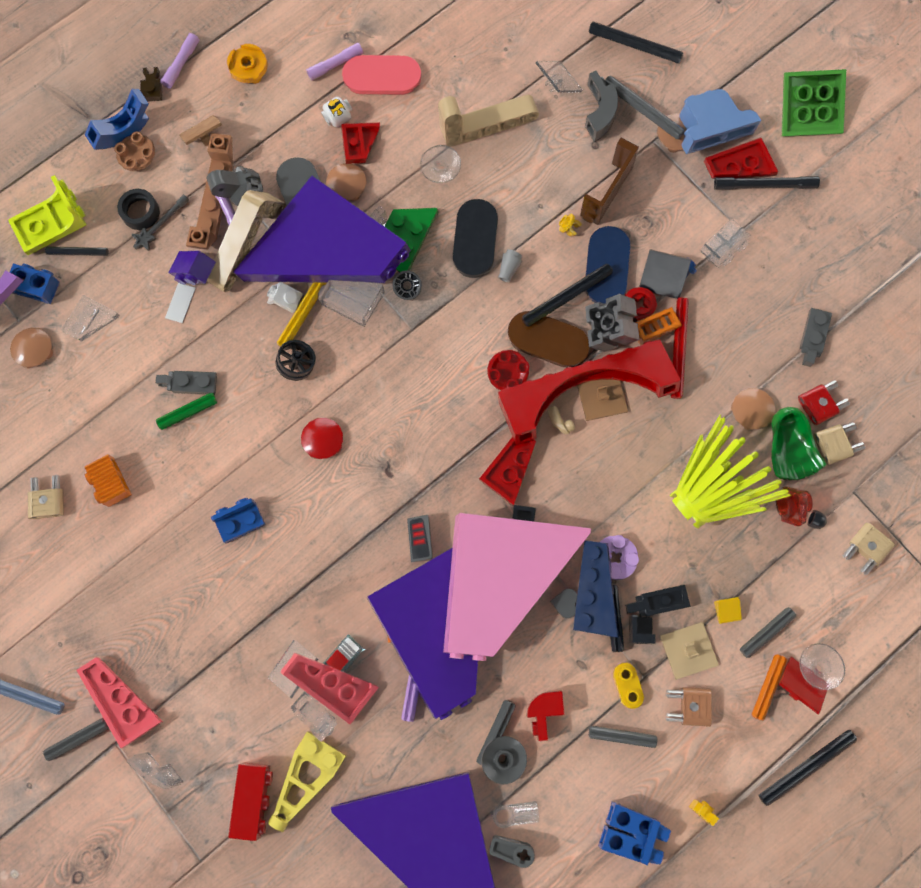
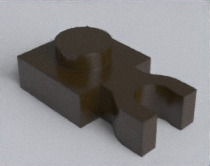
M147 67L143 68L145 80H140L141 93L147 102L162 101V84L159 79V68L154 67L152 74H149Z

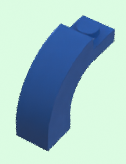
M131 89L125 106L113 117L102 120H90L85 136L94 150L115 147L117 143H121L134 132H140L146 125L149 118L145 111L149 103L139 89Z

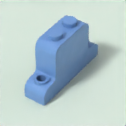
M709 90L699 95H691L684 101L685 104L679 114L682 123L687 129L684 132L685 138L682 142V148L686 154H690L751 135L757 129L761 119L753 110L740 111L725 90Z

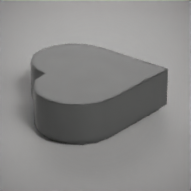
M565 589L550 601L563 618L568 619L575 615L577 593L573 589Z

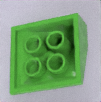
M847 69L784 72L782 136L840 134L844 132Z

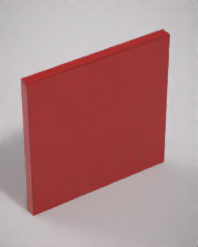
M792 656L787 662L779 683L795 701L800 700L816 714L821 712L829 685Z

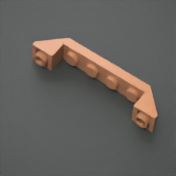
M211 133L207 150L211 158L208 174L214 170L232 172V136ZM207 181L197 226H190L186 243L187 247L206 250L217 240L223 213L222 207L218 199L212 195Z

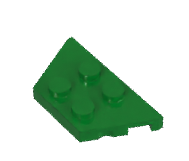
M437 208L393 209L384 227L404 240L411 250L408 258L396 268L399 273L407 270L410 271L438 214Z

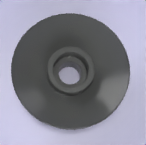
M497 737L487 744L482 753V768L491 781L497 784H510L519 779L525 771L527 764L526 751L523 745L512 737ZM500 755H505L503 762H499Z

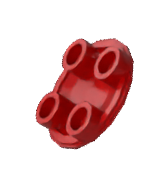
M502 350L490 359L487 367L488 378L491 384L501 391L506 387L520 385L527 381L529 364L519 352Z
M316 418L304 427L301 434V444L304 451L311 458L327 459L339 453L342 449L343 432L334 420Z

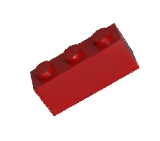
M238 764L228 838L257 841L261 838V835L265 834L267 821L263 819L264 812L268 810L270 796H267L268 786H271L273 780V772L270 771L271 765Z

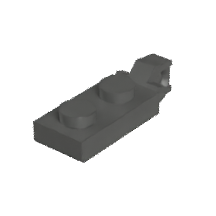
M815 308L809 310L799 348L802 353H805L802 365L811 367L816 357L821 356L832 313Z
M169 371L168 375H156L155 383L160 387H167V391H172L173 393L203 395L213 393L215 395L218 374L216 372Z

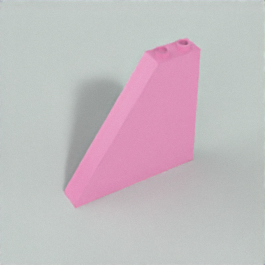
M466 513L456 515L443 653H450V658L464 659V655H473L472 660L486 661V657H494L589 536L591 528Z

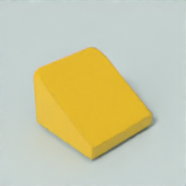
M739 597L714 602L719 624L742 620Z

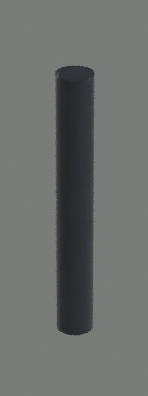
M45 247L46 255H109L108 248Z

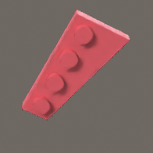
M294 653L280 671L285 677L350 725L379 688L373 683L297 653Z
M99 657L94 658L76 670L120 748H125L163 722Z

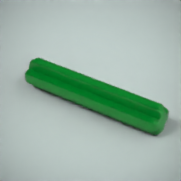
M213 393L206 394L157 418L156 424L161 430L166 429L215 405L217 399Z

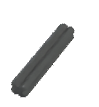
M789 607L785 608L740 648L741 653L746 658H750L796 618L795 612Z
M508 700L503 701L477 757L476 762L482 765V753L487 744L493 739L503 736L516 708L514 703Z
M101 718L46 748L43 751V755L47 761H52L108 730L109 727L104 718Z
M598 726L589 727L588 736L591 739L656 748L657 746L656 735Z

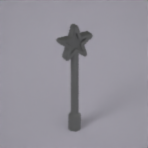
M183 194L176 201V204L148 232L143 228L140 234H132V237L136 239L133 247L137 250L143 246L149 251V243L156 239L152 234L180 207H183L189 199Z

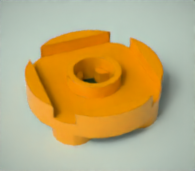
M253 44L240 45L241 48L236 51L234 48L227 58V66L232 78L242 83H259L268 68L265 54L258 46ZM248 61L251 62L250 66L243 65V63H247Z

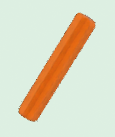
M774 655L754 706L752 716L758 720H765L787 663V658L782 655Z

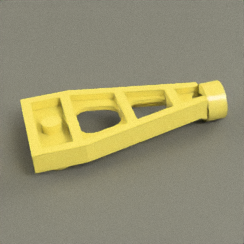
M307 731L294 752L278 803L268 824L274 829L284 832L289 822L335 776L346 755ZM305 761L311 762L321 770L320 776L312 784H305L299 779V772L302 763ZM294 784L305 790V795L297 805L287 801V795ZM279 814H284L286 819L280 817Z

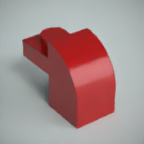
M562 691L541 693L535 696L528 705L526 717H536V722H532L533 736H537L538 741H548L546 716L564 715Z

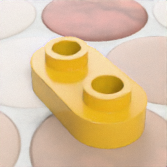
M620 663L613 671V678L620 701L625 707L636 709L644 701V694L637 671L629 663ZM623 670H627L629 672V677L627 679H624L622 677ZM632 692L636 694V700L633 702L628 698Z

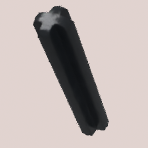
M613 585L619 637L610 636L612 652H623L624 640L618 586Z

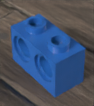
M13 263L10 273L21 279L25 277V279L12 293L51 304L60 283L54 277V274L45 269H41V271L35 270L34 267L23 263L21 266Z

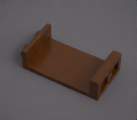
M620 137L616 144L612 165L620 168V171L601 201L585 194L580 216L585 221L599 224L631 172L639 146Z

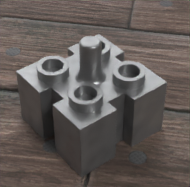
M618 294L607 298L606 304L597 302L585 307L587 323L592 326V329L588 331L589 347L606 352L618 348V343L626 345L639 340L638 324L634 323L632 319L634 316H637L635 299Z

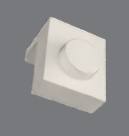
M279 282L270 287L267 293L269 297L267 303L270 305L276 304L293 313L296 311L303 293Z

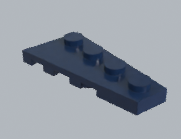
M584 541L573 630L619 637L608 543Z

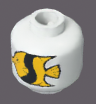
M337 96L323 105L321 113L329 126L339 127L351 119L350 111L352 107L347 99L342 100Z

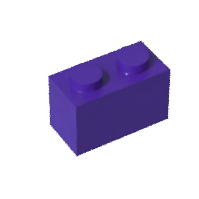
M179 251L168 273L175 277L174 280L182 285H186V283L192 285L205 284L216 261L201 251Z

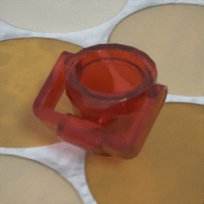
M783 487V489L789 491L788 494L791 496L776 500V508L781 516V521L797 527L802 526L806 523L808 512L812 510V497L806 490ZM798 515L799 520L794 519L793 517Z

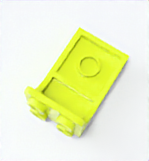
M55 175L51 179L56 190L50 198L8 219L23 251L28 256L87 225L83 219L86 216L84 211L75 202L77 200L75 194L68 188L63 179L59 181Z

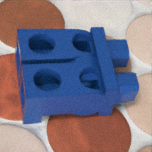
M612 801L606 823L629 832V834L604 825L598 844L601 850L641 862L645 865H648V863L661 865L664 852L654 848V843L656 839L667 843L671 830L663 826L657 819Z

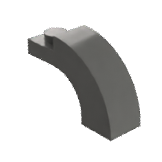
M597 70L589 73L587 85L597 100L599 107L596 111L587 115L585 127L594 142L601 139L610 130L618 105V95L614 84L606 86L605 79L602 76L600 77Z

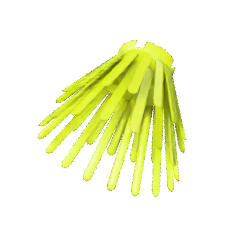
M721 415L718 416L705 442L703 441V434L699 436L677 489L670 494V497L674 498L672 501L687 520L693 517L696 521L693 526L698 529L705 523L766 511L765 507H760L759 505L791 496L788 494V490L783 489L756 498L778 489L782 481L775 480L754 490L749 489L731 497L766 477L767 473L771 471V467L767 466L746 479L740 475L725 484L755 460L759 454L755 451L747 455L726 472L732 465L728 460L739 450L746 439L744 437H741L739 440L734 439L718 457L721 447L734 430V426L730 425L729 428L724 426L720 432L725 423V417L721 418Z

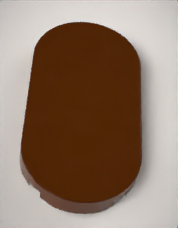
M530 311L520 312L510 321L508 337L513 347L520 352L565 368L581 364L588 356L590 349L588 337L578 327L548 316L527 327L522 320V316Z

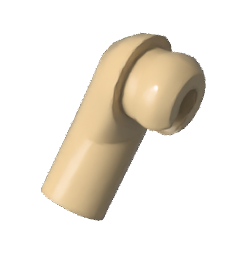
M556 406L550 407L547 410L552 425L562 433L570 434V431L575 429L572 420H567L566 422L562 420Z

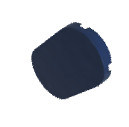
M605 226L597 229L589 240L585 276L604 264H609L613 269L612 275L585 291L594 303L601 302L606 304L607 298L618 294L624 295L627 289L630 240L623 230L614 226Z

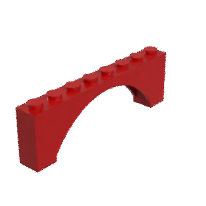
M661 340L647 341L643 345L634 348L629 347L622 352L608 354L603 358L586 361L582 365L568 367L563 371L546 374L542 378L533 381L528 380L520 385L506 387L499 391V404L515 444L518 445L536 439L537 425L548 406L563 392L585 382L595 380L625 381L656 393L658 398L679 392L681 380Z

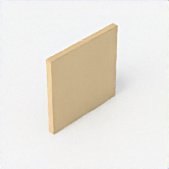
M703 622L660 636L675 680L719 666Z

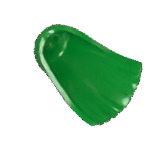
M795 407L780 409L773 416L771 422L773 434L771 459L775 475L779 479L791 481L804 479L816 474L827 463L817 450L807 417L800 409Z

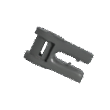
M498 835L493 836L489 851L491 855L521 868H527L532 865L534 850L529 843ZM523 849H526L527 855L530 857L520 860V855L517 853H522Z

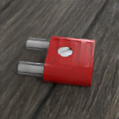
M835 380L826 385L820 384L798 396L801 406L814 425L834 417L840 413L839 410L850 405V402H847L848 399L835 403L829 394V391L838 387V383L835 384L837 382Z

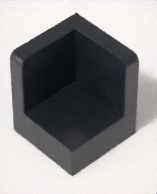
M629 616V644H655V634H652V617Z

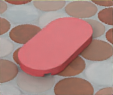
M359 55L345 63L342 77L346 87L356 94L404 95L412 92L420 84L421 69L419 64L408 56Z

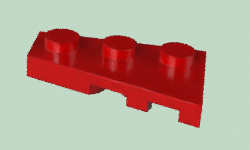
M512 437L479 478V481L513 507L536 441L533 439L516 445Z

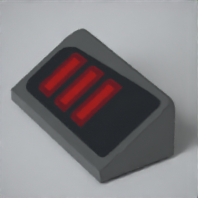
M429 515L407 518L411 562L432 560Z

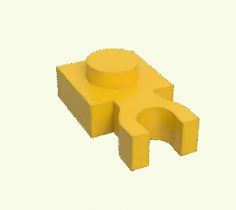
M694 799L689 805L697 815L711 826H714L719 820L713 814L714 809L704 800L700 803Z

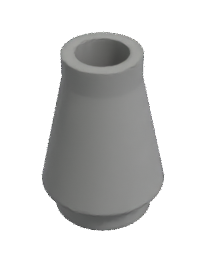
M508 249L503 254L500 274L498 276L500 280L510 282L512 276L522 263V255Z

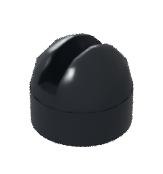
M813 510L807 525L814 529H820L826 525L827 518L822 512Z

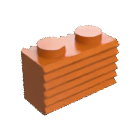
M107 454L84 466L87 472L84 474L85 478L95 488L96 492L93 494L99 504L102 503L107 507H111L132 495L114 457Z

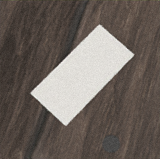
M178 283L165 316L166 319L180 323L183 322L195 287Z

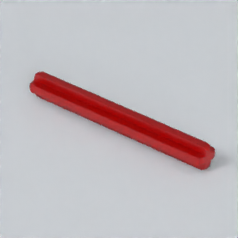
M683 297L678 298L676 302V315L681 323V327L675 329L673 366L681 382L679 392L671 394L673 399H681L684 388L689 300Z

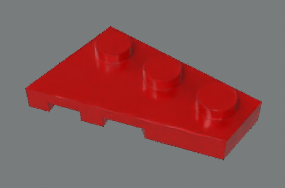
M762 137L711 155L704 160L712 179H715V177L777 176L779 172Z

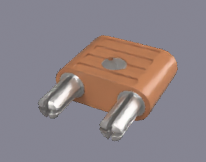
M682 687V690L666 691V693H681V695L666 694L667 698H681V714H666L668 717H681V719L666 718L667 721L681 722L682 725L711 726V689Z

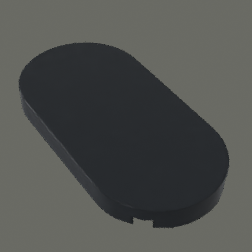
M472 199L465 202L457 213L453 264L463 276L469 278L483 276L484 273L492 268L494 262L498 214L495 207L483 199Z

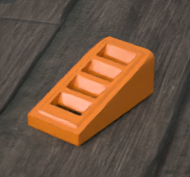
M672 307L635 322L638 324V342L640 345L647 341H653L681 327V323ZM665 316H668L672 325H668ZM657 320H660V322H661V324H662V326H663L662 329L660 328V326H659ZM649 324H652L655 332H652Z

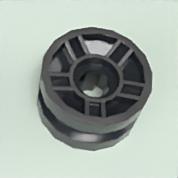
M407 270L398 273L392 283L393 291L401 299L412 300L421 293L422 282L419 276L412 271ZM406 281L411 283V288L408 290L403 287Z

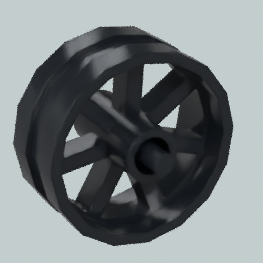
M289 340L283 343L278 350L275 360L276 369L284 378L300 381L307 378L312 372L316 356L314 350L307 343L299 340ZM291 349L292 355L287 353L286 350ZM306 354L309 360L302 359V357ZM280 355L289 360L281 361ZM301 364L310 365V368L305 370Z

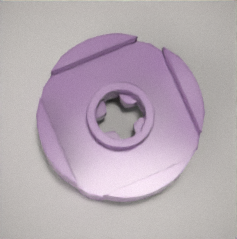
M621 535L608 536L600 541L601 543H608L610 559L612 558V552L621 555V562L619 564L616 561L613 563L610 561L611 579L622 580L630 576L635 571L639 562L638 552L634 544Z

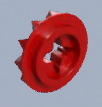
M636 287L626 293L625 296L635 299L636 302L644 298V307L637 309V316L633 318L638 320L645 319L655 312L657 300L650 290Z

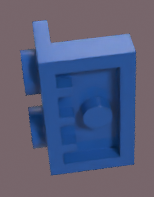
M252 498L240 499L235 503V506L221 508L215 512V515L211 516L225 544L265 526L259 508Z

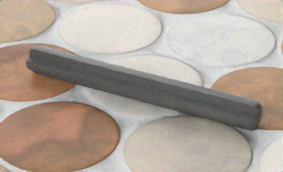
M608 76L605 79L606 86L614 84L618 97L672 137L679 140L683 136L684 129L617 79L612 76Z

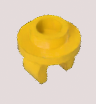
M573 214L564 215L559 222V231L562 233L566 232L568 236L572 237L577 234L572 229V226L578 228L582 224L580 221L575 220Z

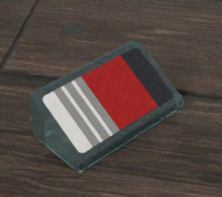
M348 634L322 664L346 672L365 649Z

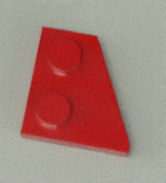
M380 122L341 124L346 164L366 163L380 130Z

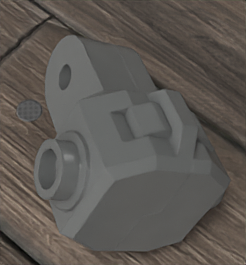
M237 166L233 172L214 170L206 177L212 195L230 198L236 206L239 205L242 196L248 190L263 192V185L259 174L253 169L243 166Z

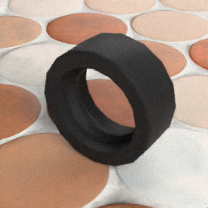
M136 188L125 192L117 204L119 216L132 229H148L159 218V205L152 194L145 189ZM140 200L148 201L150 208L146 215L137 219H132L128 216V209L134 202Z

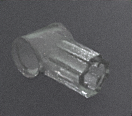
M537 801L496 805L492 810V820L500 828L539 823ZM502 809L507 810L509 813L508 820L503 823L497 821L496 818L497 813Z

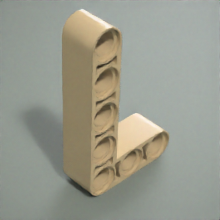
M524 95L463 115L460 112L456 98L453 96L445 97L438 103L440 129L446 145L451 147L530 123L539 117V112L531 95Z
M248 190L244 193L214 259L216 263L207 279L208 283L225 293L232 288L237 278L234 270L247 256L263 218L277 219L286 208L285 202L265 192Z

